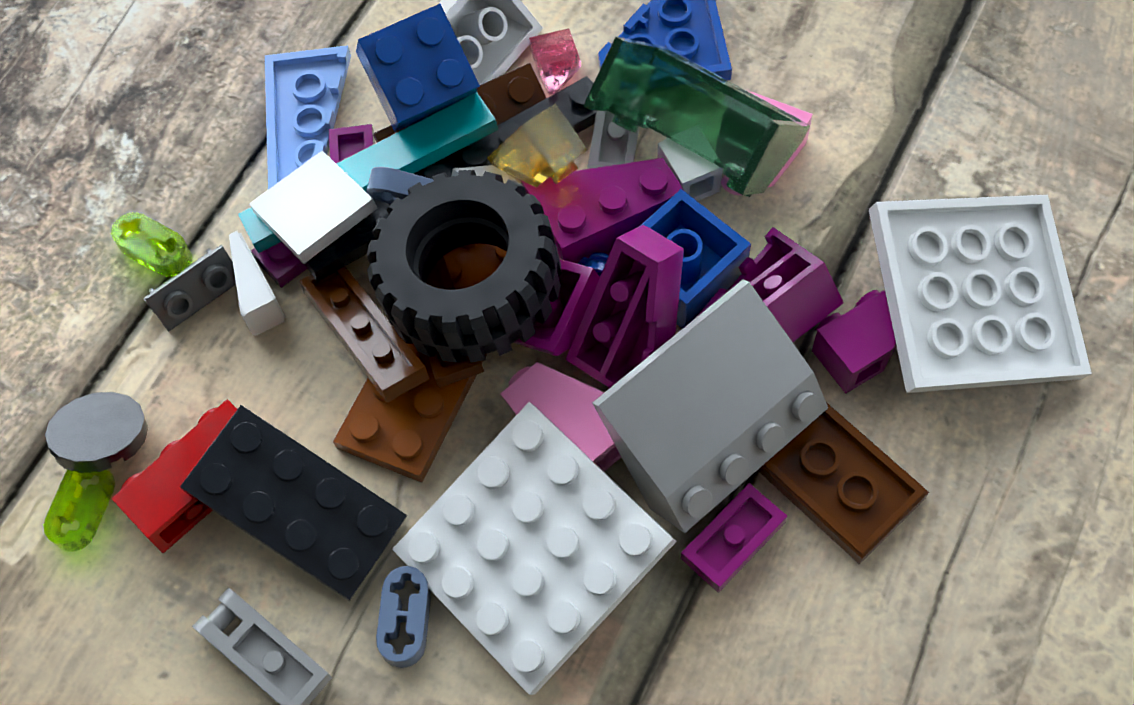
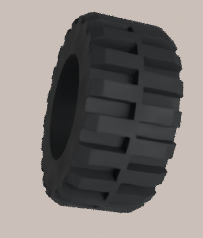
M458 170L457 176L448 177L446 173L432 176L433 182L424 186L419 182L407 190L409 195L403 200L397 197L386 209L389 214L388 218L381 217L372 232L376 240H371L368 245L367 259L370 266L367 272L369 281L397 334L407 344H414L418 352L432 357L438 351L442 361L455 363L460 361V356H468L470 362L485 361V354L497 351L499 356L512 351L511 344L516 340L520 339L524 343L536 333L534 324L536 322L540 324L546 322L553 311L550 302L558 299L561 288L559 276L562 274L561 262L548 216L544 214L543 207L537 198L526 193L524 186L510 179L504 183L502 175L485 171L483 176H476L475 170ZM469 244H489L507 252L498 269L487 279L474 286L457 290H444L426 284L427 277L437 261L458 247Z

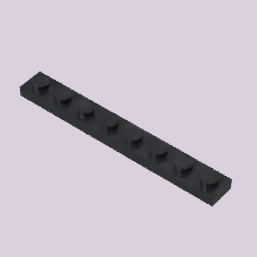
M586 76L499 124V130L414 174L433 179L432 176L446 173L448 177H451L453 168L499 165L509 173L594 125L600 89ZM373 198L378 209L304 264L317 282L367 254L369 243L371 240H376L372 232L381 217L388 218L389 214L386 209L391 204Z

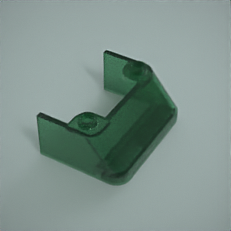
M615 37L583 105L589 110L608 111L614 114L612 122L628 131L636 133L639 127L653 129L723 168L722 173L729 178L726 185L747 197H751L752 194L764 193L800 146L810 128L809 124L667 48Z

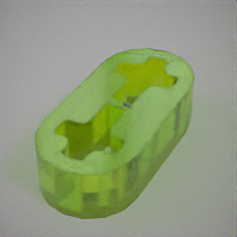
M138 212L124 214L112 226L111 235L120 251L127 257L166 277L178 275L192 262V253L184 238L179 233ZM131 232L134 234L142 232L146 239L143 241L135 236H130L129 238L127 236ZM161 248L169 253L176 250L177 253L173 257L166 255L162 258L158 249Z
M67 469L43 525L45 535L58 548L67 552H75L85 548L94 538L115 488L114 475L109 469L91 473H78ZM94 475L99 479L96 485L89 484L86 489L80 485L83 479L91 480ZM76 520L80 524L77 530H68L66 534L61 531L64 523L72 524Z

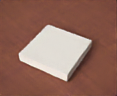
M323 151L312 157L249 204L262 222L303 264L378 209L373 198Z

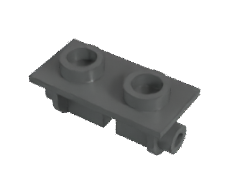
M222 245L213 251L208 248L205 250L206 254L186 267L184 271L178 275L176 274L156 289L150 288L148 290L150 294L144 297V301L152 312L157 315L168 332L236 285L233 262Z

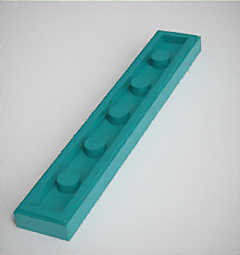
M476 92L342 160L337 165L366 192L371 170L374 167H389L414 174L499 130L496 119ZM251 207L238 214L258 253L282 242L254 213Z

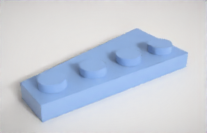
M348 45L265 55L268 190L319 152L323 151L326 155L328 154L329 129H334L351 59Z

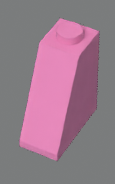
M536 362L532 367H525L514 374L509 381V386L500 393L516 415L528 402L532 403L602 471L605 472L621 458L619 451L592 404L605 392Z

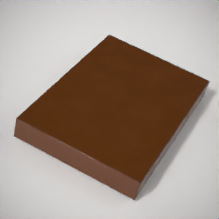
M827 403V410L757 471L860 564L926 499L929 491Z

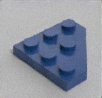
M651 0L647 5L643 3L623 25V32L612 44L608 42L598 53L601 80L606 54L619 56V61L635 64L636 60L649 62L645 92L731 80L732 66L716 0ZM615 80V86L631 89L632 81Z

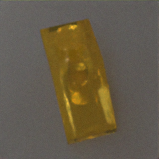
M554 104L521 125L487 159L493 166L534 187H538L549 178H552L554 183L558 184L575 172L578 167L574 161L588 149L558 106Z

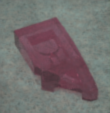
M567 28L529 38L530 50L544 87L549 95L555 94L581 67V60L570 29Z

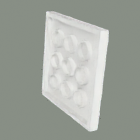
M1048 195L876 202L869 208L906 393L1079 380L1092 374Z
M528 402L392 550L407 566L415 567L424 574L428 581V588L529 695H535L677 541L540 410Z

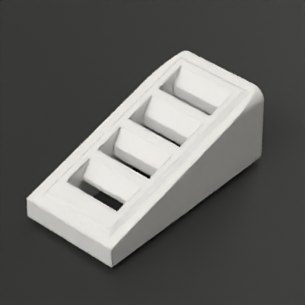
M235 231L229 234L240 313L252 335L256 336L285 322L284 318L286 317L242 234Z

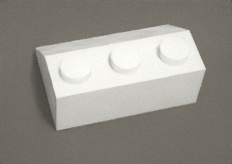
M441 0L439 2L479 85L504 75L543 29L521 0Z

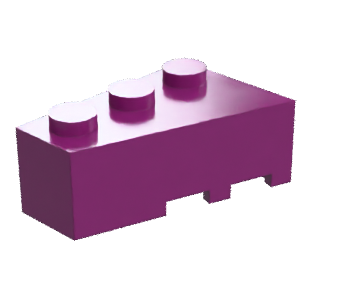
M663 158L520 179L526 193L537 198L543 207L544 214L548 216L559 258L578 264L581 258H589L594 253L610 255L617 237L639 227L680 189L684 191Z
M645 225L617 237L565 360L611 388L671 339L676 332L684 248Z
M772 227L764 236L768 244L754 260L747 257L738 268L742 274L729 290L742 280L750 282L790 340L794 342L817 323L823 321L844 302L825 263ZM720 288L696 317L728 291Z

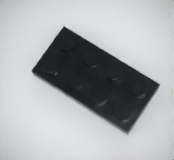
M240 405L180 486L181 490L349 602L407 518L405 513L242 405Z

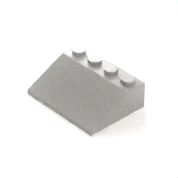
M746 280L740 281L592 402L648 507L684 533L828 409L813 370L753 286Z

